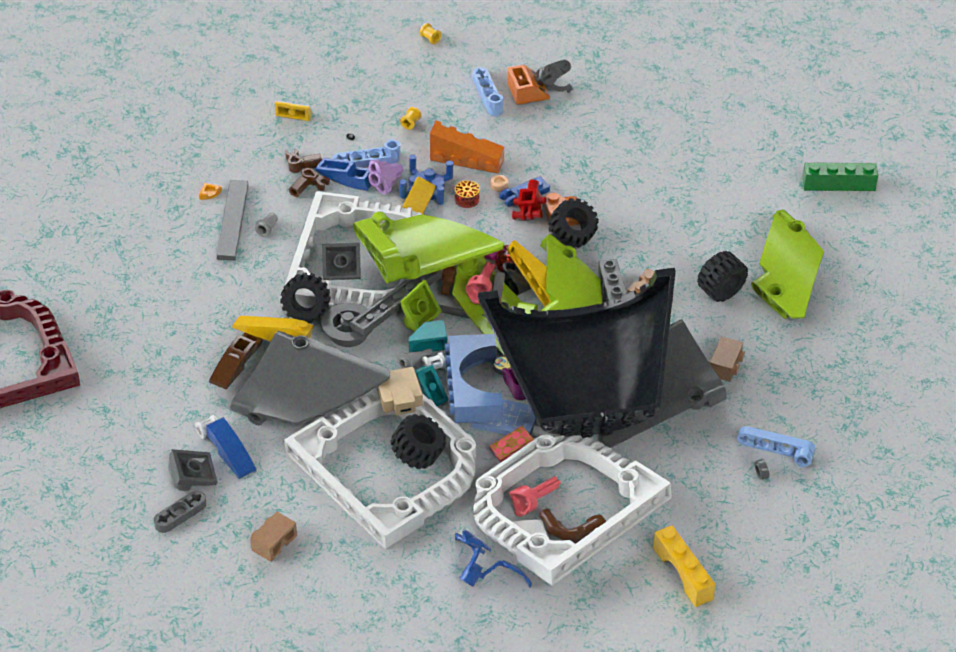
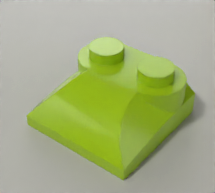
M426 280L419 283L400 301L405 313L404 325L407 329L413 330V332L424 322L433 321L442 312Z

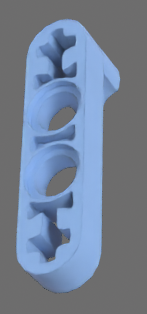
M482 67L474 69L473 81L488 114L491 116L501 115L503 113V96L498 94L488 70Z
M390 139L384 143V147L337 153L332 156V159L355 161L356 167H368L369 162L379 159L380 162L386 161L389 164L396 163L400 160V142ZM354 158H361V160H359V161H355V160H353V159H354Z
M749 426L741 427L737 436L738 442L742 445L794 457V462L800 467L811 465L816 449L815 445L810 441ZM762 439H767L771 443L764 442ZM782 444H788L790 447H784Z

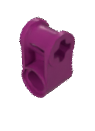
M503 368L502 376L514 399L525 400L526 397L512 369Z

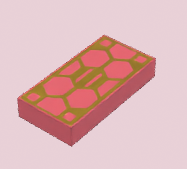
M522 425L489 447L501 463L534 439Z

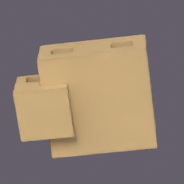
M413 367L390 371V379L376 387L384 413L395 411L397 416L415 412V407L423 406V394Z

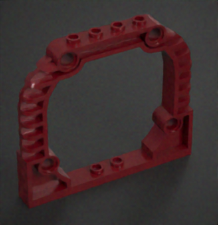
M1 290L0 320L23 318L32 323L38 331L44 347L39 352L41 366L36 371L37 378L0 388V408L80 386L78 370L67 343L62 337L55 317L49 308L42 305L38 300H28L24 295H15L12 290Z

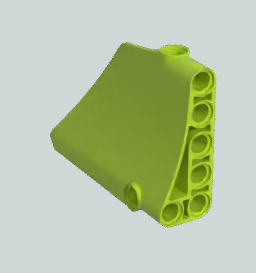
M378 211L372 215V218H366L353 223L357 238L372 257L387 284L404 278L409 280L416 279L420 276L500 251L505 246L504 242L469 226L423 214L392 220L384 212Z

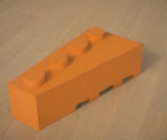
M435 121L430 132V161L446 163L450 160L456 166L499 174L504 162V146L484 138L481 140L477 139L471 133L467 132L464 134L456 131L457 128L453 126L448 128L441 125L442 122Z

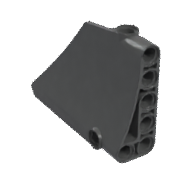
M682 319L670 324L661 404L656 416L639 424L615 430L611 435L602 436V443L605 446L612 448L690 408L700 409L706 402L712 407L727 399L726 389L721 379L706 359ZM694 395H698L701 397L697 401H693L691 399V397Z
M277 331L260 362L232 399L231 410L247 416L253 424L258 426L262 425L268 418L292 424H301L338 409L375 389L390 379V370L306 336L294 337L282 331Z

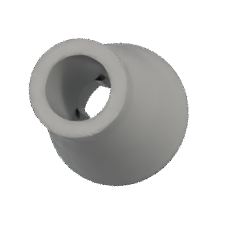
M269 213L264 218L258 220L255 225L256 233L263 237L270 235L275 223L278 221V216L275 213Z

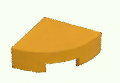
M204 183L199 193V199L206 200L218 196L222 192V186Z

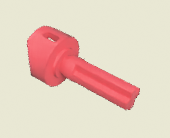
M486 262L480 275L472 276L466 285L467 295L474 304H480L478 292L492 291L493 289L489 279L495 269V265L490 262Z
M554 476L532 489L522 485L510 491L509 494L513 502L515 515L522 517L534 511L538 505L537 499L559 488L560 480H557V477Z

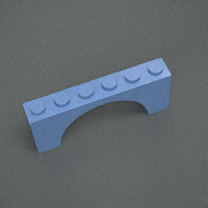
M495 334L449 336V343L445 344L450 415H454L455 423L503 421L502 393L478 390L467 384L462 378L463 374L470 368L496 359Z

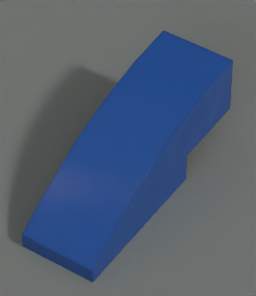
M323 158L316 167V172L339 184L368 191L371 187L368 179L369 169L356 167L355 161Z
M224 417L206 425L208 438L217 447L219 456L238 479L256 471V467L247 450Z

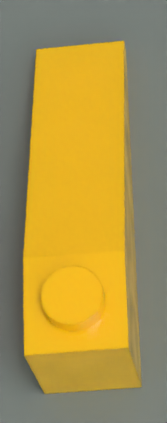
M516 240L512 241L506 251L545 307L551 302L549 295L546 293L547 267Z
M240 315L232 325V328L271 342L277 331H282L294 337L302 335L311 339L314 325L303 320Z

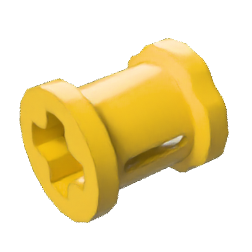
M425 23L419 31L420 36L429 39L431 44H436L442 36V33L439 30L433 29L429 23Z
M410 107L406 111L407 114L400 119V124L405 129H413L415 122L422 117L421 112L415 107Z

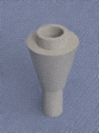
M428 348L421 352L402 353L399 364L402 368H414L422 361V357L432 356L433 352Z

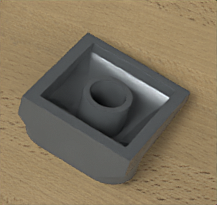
M360 243L322 244L323 280L361 279Z
M171 450L169 454V471L172 483L178 490L188 491L192 486L217 485L218 481L210 452Z

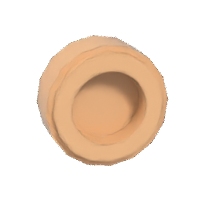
M503 175L492 177L491 188L497 192L508 188L507 177Z

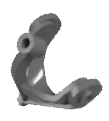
M560 60L538 69L535 81H539L555 91H567L569 93L573 90L570 83L563 87L557 86L554 83L559 77L571 70L570 62L568 60Z

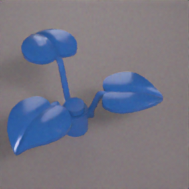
M463 529L462 535L455 533V540L464 542L473 550L470 562L459 577L465 583L473 587L479 577L484 579L495 568L503 566L523 576L529 587H531L532 583L527 575L520 568L505 560H500L486 571L481 572L483 567L476 563L479 553L485 554L482 547L490 552L492 549L468 530Z

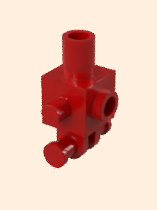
M531 179L528 182L527 189H520L519 197L514 198V205H518L521 211H512L513 220L521 219L526 221L527 218L528 220H534V218L542 219L543 212L541 206L546 204L547 199L542 197L538 190L539 181Z

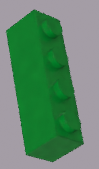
M813 162L804 163L802 180L804 191H876L879 175L877 163Z

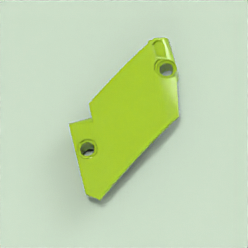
M782 209L772 215L773 222L759 262L764 274L752 281L751 286L784 319L789 316L792 319L805 318L824 250L806 231L804 222L794 219L787 211Z
M552 234L546 235L540 247L547 252L546 293L549 295L551 302L541 311L573 309L602 304L600 278L576 256L577 252L572 246H565Z
M481 256L457 265L452 295L482 334H494L488 319L482 316L485 313L481 305L474 304L466 292V285L472 276L480 275L487 262L485 257ZM493 271L489 279L491 283L493 282L495 271ZM504 283L501 301L508 303L509 309L512 306L524 308L527 314H531L530 310L538 311L537 304L522 302ZM495 336V339H496V349H497L503 356H505V354H504V352H503V350H502V348H501V346H500V344H499V342H498V340H497V338H496V336Z

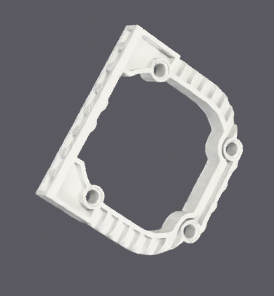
M316 191L285 285L297 274L307 273V275H310L308 270L304 268L306 260L308 261L310 258V248L314 246L316 230L324 231L335 225L351 227L354 222L372 218V215L378 211L384 212L392 220L422 214L420 212L416 213L410 207L408 209L402 208V205H397V207L392 206L390 203L381 205L380 202L372 204L367 200L359 202V196ZM321 277V281L328 284L327 289H330L331 292L329 294L331 297L329 307L340 303L353 302L370 308L396 288L365 290L331 285L330 280H323V277ZM401 279L399 285L407 279ZM302 288L296 291L295 297L301 306L310 308L316 304L315 295L310 290Z
M371 393L365 398L361 397L357 402L349 404V407L339 410V413L331 415L329 419L326 420L324 417H321L284 439L285 453L385 549L423 526L425 518L431 517L436 511L442 510L444 506L450 505L455 499L462 497L474 481L476 442L469 433L461 429L458 423L453 422L445 411H441L431 399L424 395L423 406L415 407V412L399 416L405 419L408 415L417 414L420 416L422 414L426 418L430 417L432 421L437 422L438 426L443 429V434L446 435V447L450 450V461L455 469L447 477L411 499L401 496L396 498L393 504L372 503L365 507L349 488L346 489L336 476H333L323 467L326 453H332L337 450L339 439L370 420L384 415H396L395 411L384 413L379 396L376 393Z
M541 435L476 480L477 494L474 500L473 513L477 526L485 535L490 536L495 542H499L502 547L507 548L512 554H516L519 563L553 586L672 498L671 483L636 460L630 463L627 458H622L619 453L613 452L609 447H605L600 441L595 442L593 438L586 437L582 439L581 436L573 435L566 439L564 435L556 437ZM564 459L579 460L593 466L619 484L620 494L624 497H630V505L575 544L570 540H549L548 536L543 533L531 535L501 515L495 507L503 501V492L539 467L554 466Z

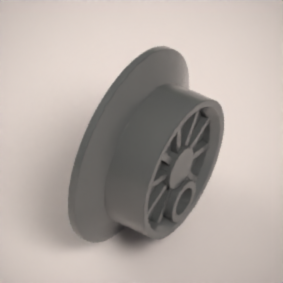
M353 302L340 303L330 307L321 319L324 333L339 346L354 347L360 345L372 331L363 336L350 328V322L368 308Z

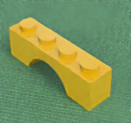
M671 525L654 532L653 549L663 563L670 561L675 566L682 579L684 592L693 605L697 607L714 600L715 582L674 526Z

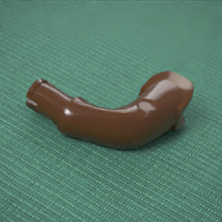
M544 509L539 514L549 534L562 541L570 540L575 544L607 522L601 514L588 518L586 523L568 529L560 521L556 520L550 509Z

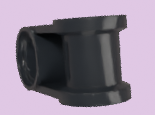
M514 261L504 262V283L516 296L532 289Z

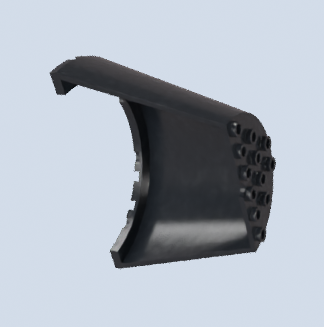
M675 267L655 270L653 276L649 279V283L640 287L639 293L636 294V291L625 294L621 296L622 301L615 303V299H612L603 304L573 309L530 310L531 314H527L524 308L512 306L509 309V304L501 301L498 290L478 292L479 303L542 430L551 434H561L564 436L578 435L582 438L592 437L595 434L607 436L611 435L615 430L639 424L656 416L661 404L676 275Z

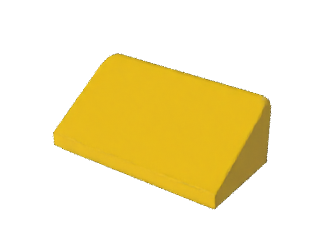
M275 101L276 116L310 121L312 110L309 106Z
M417 177L403 204V208L408 209L410 207L416 213L420 212L423 214L436 186L421 177Z

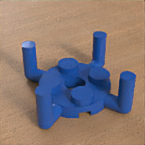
M411 154L409 156V171L412 175L409 177V189H407V181L401 179L399 181L400 197L402 199L407 198L416 178L421 177L436 186L430 200H435L437 204L442 205L444 203L445 182L453 179V161L449 160L446 162V174L441 176L433 169L419 172L416 169V155Z

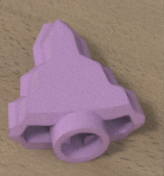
M379 159L372 160L368 166L370 172L368 176L369 182L372 186L376 187L378 192L385 195L391 191V187L395 185L396 179L402 175L404 167L397 163L380 162Z

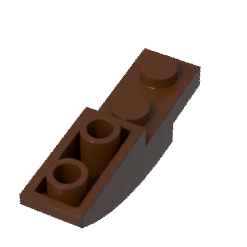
M245 332L242 336L238 334L218 362L209 379V383L227 390L244 370L248 359L262 345L263 339Z

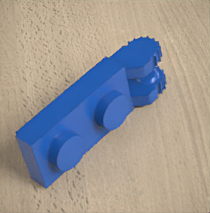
M541 176L534 178L539 181L538 190L541 195L550 191V185ZM529 181L510 189L506 188L500 192L499 198L503 201L505 200V204L508 207L514 206V198L519 197L520 189H527Z

